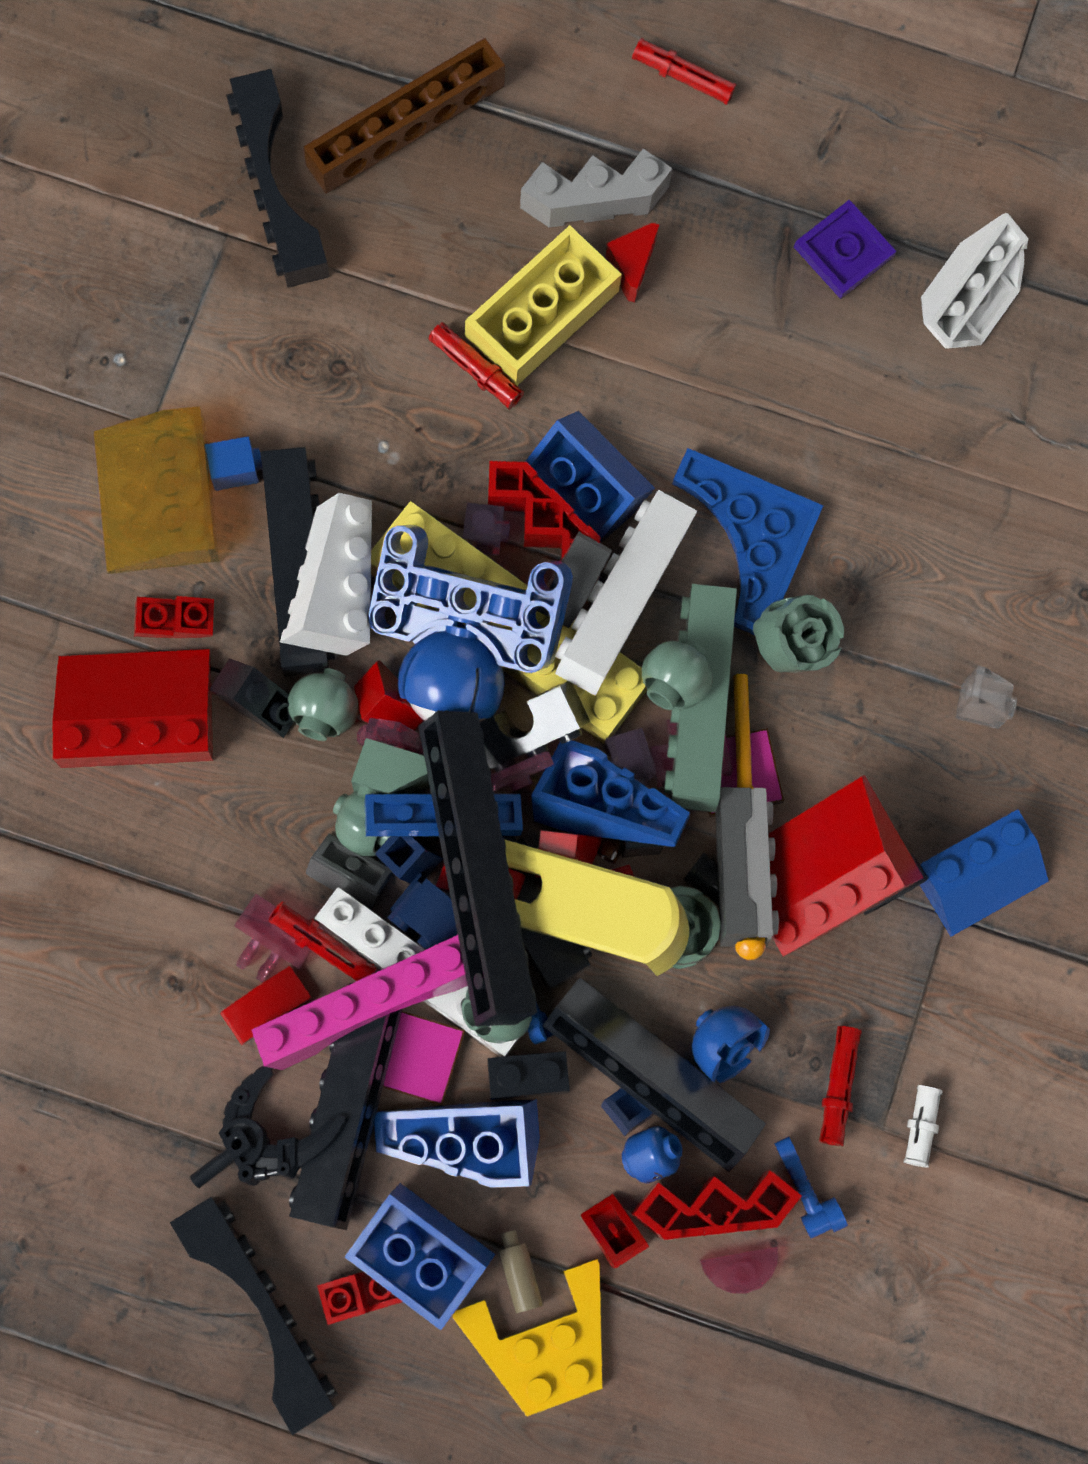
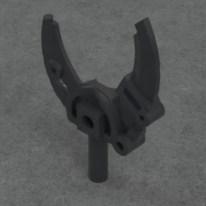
M262 1066L255 1070L253 1074L248 1075L240 1086H237L230 1096V1101L225 1106L223 1113L225 1118L222 1119L223 1127L218 1134L226 1149L190 1175V1179L197 1188H201L233 1162H235L239 1169V1180L250 1186H256L260 1181L269 1180L272 1176L281 1175L289 1180L293 1179L302 1165L318 1157L335 1141L348 1118L337 1115L335 1120H327L317 1131L301 1140L293 1137L277 1140V1145H270V1139L265 1128L259 1122L252 1120L256 1101L264 1086L274 1075L272 1072L274 1068Z

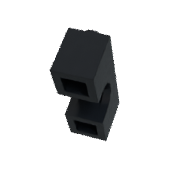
M566 681L527 701L534 719L531 731H522L512 724L506 710L495 714L492 718L480 721V727L484 733L487 762L491 769L494 768L496 774L515 766L517 763L514 758L526 753L528 759H531L548 751L547 743L559 738L561 744H564L582 735L580 728L590 722V719L571 682Z

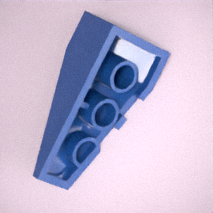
M573 740L564 744L559 743L531 794L535 822L573 834L675 847L690 818V813L655 788L649 789L634 778V774L626 768L620 769L608 760L607 755L598 748Z
M537 1099L377 1111L374 1121L376 1152L417 1165L424 1164L444 1170V1173L456 1177L460 1175L479 1181V1184L488 1187L532 1185L540 1141Z

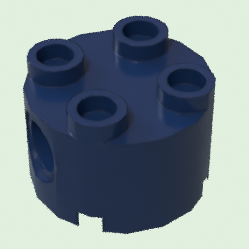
M419 873L390 908L392 913L388 916V919L412 937L418 932L421 937L417 942L425 949H428L457 936L458 933L451 898Z

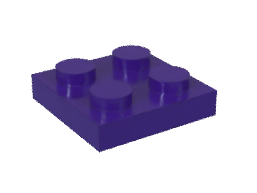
M850 200L796 240L794 244L795 250L840 299L893 259L897 252Z

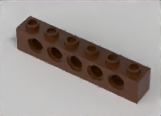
M486 38L480 40L303 146L306 167L325 194L504 87L505 64Z

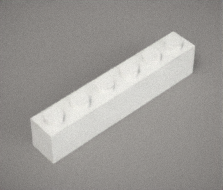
M660 490L656 492L651 502L644 499L634 518L639 521L636 529L631 526L628 527L619 544L620 547L624 548L622 554L619 556L613 553L603 572L608 575L606 582L602 583L598 580L588 597V601L593 603L590 610L587 611L582 608L571 627V629L577 631L574 638L565 637L555 655L556 658L561 660L555 672L556 675L596 696L685 536L697 510Z

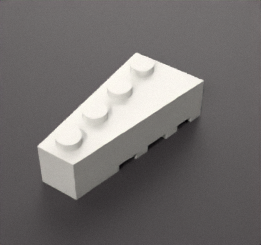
M338 493L317 506L305 548L308 551L304 565L299 570L297 577L299 585L296 596L290 603L288 610L290 618L287 628L282 632L281 643L346 656L370 644L368 613L371 600L372 500Z

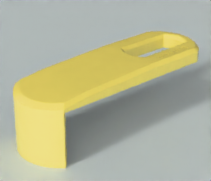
M505 840L508 867L541 876L542 879L541 892L532 903L529 904L515 899L517 912L521 918V928L644 963L656 976L669 970L681 958L689 939V923L682 904L671 888Z

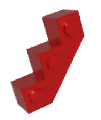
M489 461L488 510L525 511L524 547L561 548V561L578 532L600 543V536L590 525L587 526L574 513V509L553 488H549L527 462Z
M771 1170L764 1171L744 1199L715 1176L710 1177L688 1206L657 1182L647 1192L631 1215L661 1240L779 1227L802 1195Z

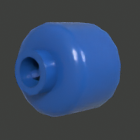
M654 1126L628 1137L622 1151V1163L626 1172L631 1177L636 1178L642 1183L649 1184L677 1172L683 1152L682 1145L678 1137L671 1134L666 1128Z

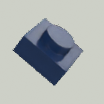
M622 1088L606 1098L601 1104L602 1109L624 1136L655 1115Z

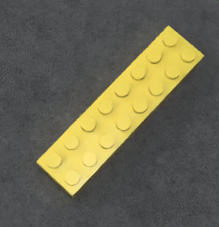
M411 501L371 550V575L376 578L386 533L395 526L417 525L426 532L428 537L425 565L527 590L528 586ZM405 532L400 539V544L406 552H409L412 548V538ZM396 570L392 576V581L398 589H401L404 585V576L399 570ZM467 588L463 599L468 607L473 608L477 602V597L472 589ZM417 603V606L439 611V608ZM536 611L537 622L541 626L546 627L549 624L550 618ZM494 622L488 623L491 625L512 630V627L501 625ZM573 623L570 628L562 626L557 651L565 637L574 638L577 631L571 629ZM531 644L527 650L528 658L532 663L538 664L541 660V651L536 645ZM619 652L596 696L573 684L590 719V722L581 728L607 745L647 691V687L642 680V668ZM556 657L548 668L534 673H525L502 666L504 672L536 695L567 681L555 674L561 661Z

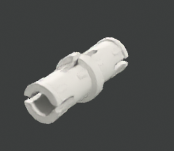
M918 1085L913 1118L908 1119L907 1127L910 1128V1135L903 1163L929 1168L928 1163L933 1136L938 1134L939 1131L936 1119L943 1090Z

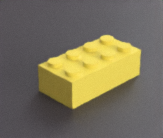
M569 225L465 320V338L492 364L500 366L502 373L518 386L619 292L622 274Z

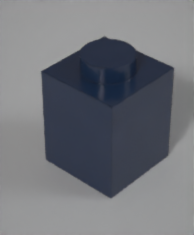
M390 836L375 853L400 880L410 884L419 873L427 878L443 860V857L422 836Z

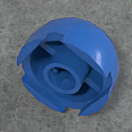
M737 1005L721 1007L715 1011L709 1009L696 1022L698 1028L695 1031L692 1042L695 1062L714 1083L715 1080L719 1083L726 1082L739 1074L752 1062L746 1056L754 1047L759 1052L762 1050L769 1037L770 1029L748 1009Z

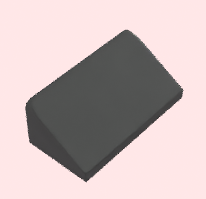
M330 833L312 855L306 869V874L333 891L339 887L369 910L373 909L394 874L387 866L369 856L357 855L346 849L339 839Z

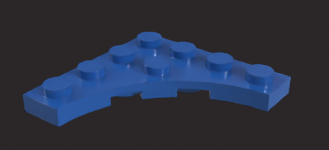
M687 448L672 485L698 499L710 510L724 528L735 552L739 569V599L734 616V627L754 635L753 625L761 617L762 612L771 603L784 598L823 505Z

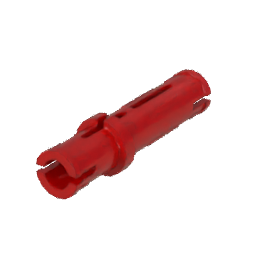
M642 37L640 38L632 55L633 60H637L659 71V76L663 78L670 76L695 90L723 102L725 105L729 103L735 91L736 83H732L677 56L678 52L673 49L667 51L646 41Z
M441 322L440 325L438 324L432 330L428 340L477 381V386L482 391L487 390L493 394L508 410L519 403L524 395V391L502 373L500 366L497 364L492 365L483 358L480 353L453 332L446 323Z
M281 901L272 911L268 921L293 937L297 946L300 948L306 946L355 981H359L376 972L377 967L374 964L369 963L345 944L319 928L320 923L315 919L311 918L308 920L286 905L284 901ZM308 934L318 939V941L310 937ZM328 947L331 948V949H332L333 951H335L336 953H338L339 955H341L342 957H344L346 960H348V961L351 962V963H348L347 961H345L344 959H342L341 957H339L338 955H336L334 952H332L331 950H329Z
M837 1026L826 1098L822 1099L821 1107L824 1108L818 1142L823 1144L844 1146L848 1113L853 1110V1103L850 1102L862 1034V1030L858 1028Z

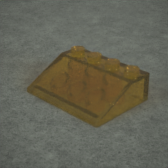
M200 406L162 410L94 431L107 573L114 574L219 562L212 484L205 444H207L206 426Z

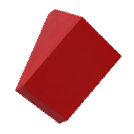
M652 222L607 243L605 259L622 274L620 287L630 302L635 303L657 240L660 224Z
M381 660L376 661L354 686L363 721L403 741L407 740L418 729L419 725L424 722L413 710L407 699L400 698L398 679Z
M614 1194L580 1214L610 1266L614 1269L649 1248L647 1241Z

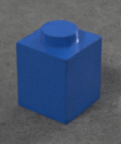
M249 436L205 444L210 476L215 491L259 483L257 470H263L259 447L252 449Z

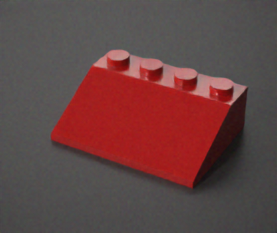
M210 649L58 656L52 720L53 760L60 768L213 761L212 692L209 690L211 687Z
M865 775L768 834V838H774L775 858L774 861H770V874H776L777 877L776 897H771L772 911H778L779 915L778 933L773 934L772 938L784 957L809 945L924 878Z

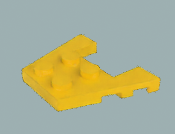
M598 1259L563 1271L577 1309L576 1312L501 1340L497 1337L485 1300L458 1309L452 1315L455 1322L526 1416L602 1389L600 1265Z

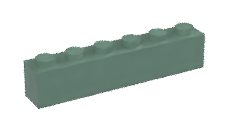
M692 584L689 597L682 596L680 619H687L686 631L679 630L678 642L685 644L686 641L691 640L700 644L706 651L704 657L707 659L713 674L712 687L704 700L687 709L679 710L673 708L671 710L670 722L677 723L676 735H669L667 757L674 758L673 771L666 770L664 793L671 794L670 799L684 809L716 812L720 799L737 588Z

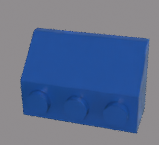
M579 411L558 419L525 461L538 473V476L549 488H553L574 509V513L587 526L590 525L600 536V544L629 519L641 506L644 499L646 500L655 489Z
M1018 809L920 864L928 878L920 886L950 937L1049 882L1039 843Z
M399 1183L385 1199L345 1258L439 1330H442L495 1254L403 1184Z

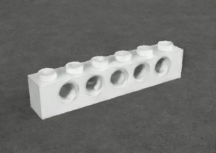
M337 887L315 917V920L320 923V927L380 970L425 950L339 887ZM468 986L424 1001L499 1057H507L520 1039L519 1037L513 1041L501 1044L490 1043L480 1038L474 1030L468 1028L462 1016V1003L466 998Z

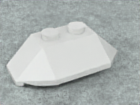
M1008 213L1000 215L962 241L921 296L924 325L944 348L982 345L1020 292L1024 269V249H1027L1028 237Z

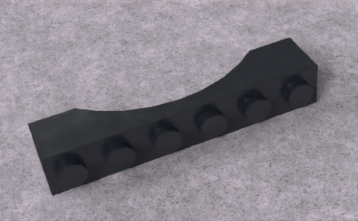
M272 69L231 78L232 93L226 94L231 116L238 114L241 125L235 126L240 147L247 146L250 157L244 158L249 179L256 178L259 189L253 190L258 211H266L268 221L262 223L267 243H275L278 254L271 255L277 277L284 275L287 288L329 278L328 264L318 229L304 221L287 204L279 192L271 173V150L276 132L283 119L281 100Z
M211 1196L171 1221L170 1224L190 1258L209 1264L229 1276L246 1292L259 1310L268 1330L274 1355L272 1401L289 1431L294 1435L335 1409L337 1405L333 1399L338 1396V1392L327 1374L320 1377L312 1363L317 1361L318 1358L306 1339L301 1342L298 1340L292 1329L297 1325V1322L286 1304L279 1307L272 1292L276 1291L277 1288L266 1269L259 1272L251 1258L257 1255L248 1237L245 1234L240 1237L237 1235L231 1224L237 1220L232 1209L225 1199L218 1202L216 1197Z

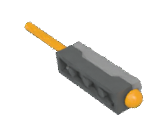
M736 674L733 676L737 788L720 787V799L715 812L719 918L721 922L720 946L735 947L736 952L743 959L755 960L763 954L773 934H777L779 929L778 911H772L771 897H776L777 893L776 874H770V861H774L775 840L774 838H768V825L773 823V803L767 802L766 788H753L748 675Z

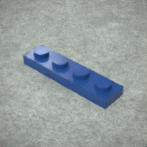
M365 794L366 836H439L431 794ZM494 794L499 808L498 818L502 836H521L523 825L520 794Z

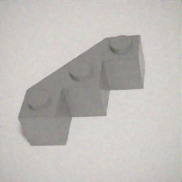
M642 149L624 174L621 175L592 155L571 182L542 162L521 188L520 208L549 228L564 226L565 222L579 220L587 223L614 219L616 215L633 213V216L649 214L669 188L673 168L645 149Z

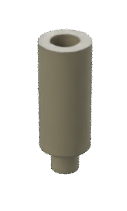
M516 1230L501 1234L505 1249L499 1250V1255L515 1313L543 1306L527 1244L519 1243Z

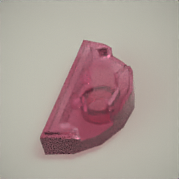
M545 751L492 774L493 792L510 786L512 792L532 784L531 776L554 765L550 753Z
M778 1247L699 1260L704 1275L716 1287L728 1293L747 1294L761 1288L772 1277L778 1263Z

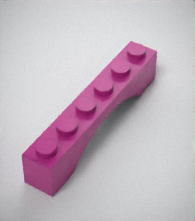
M458 935L252 1029L263 1065L269 1068L284 1070L315 1056L337 1039L378 1018L410 1005L466 987L467 981Z

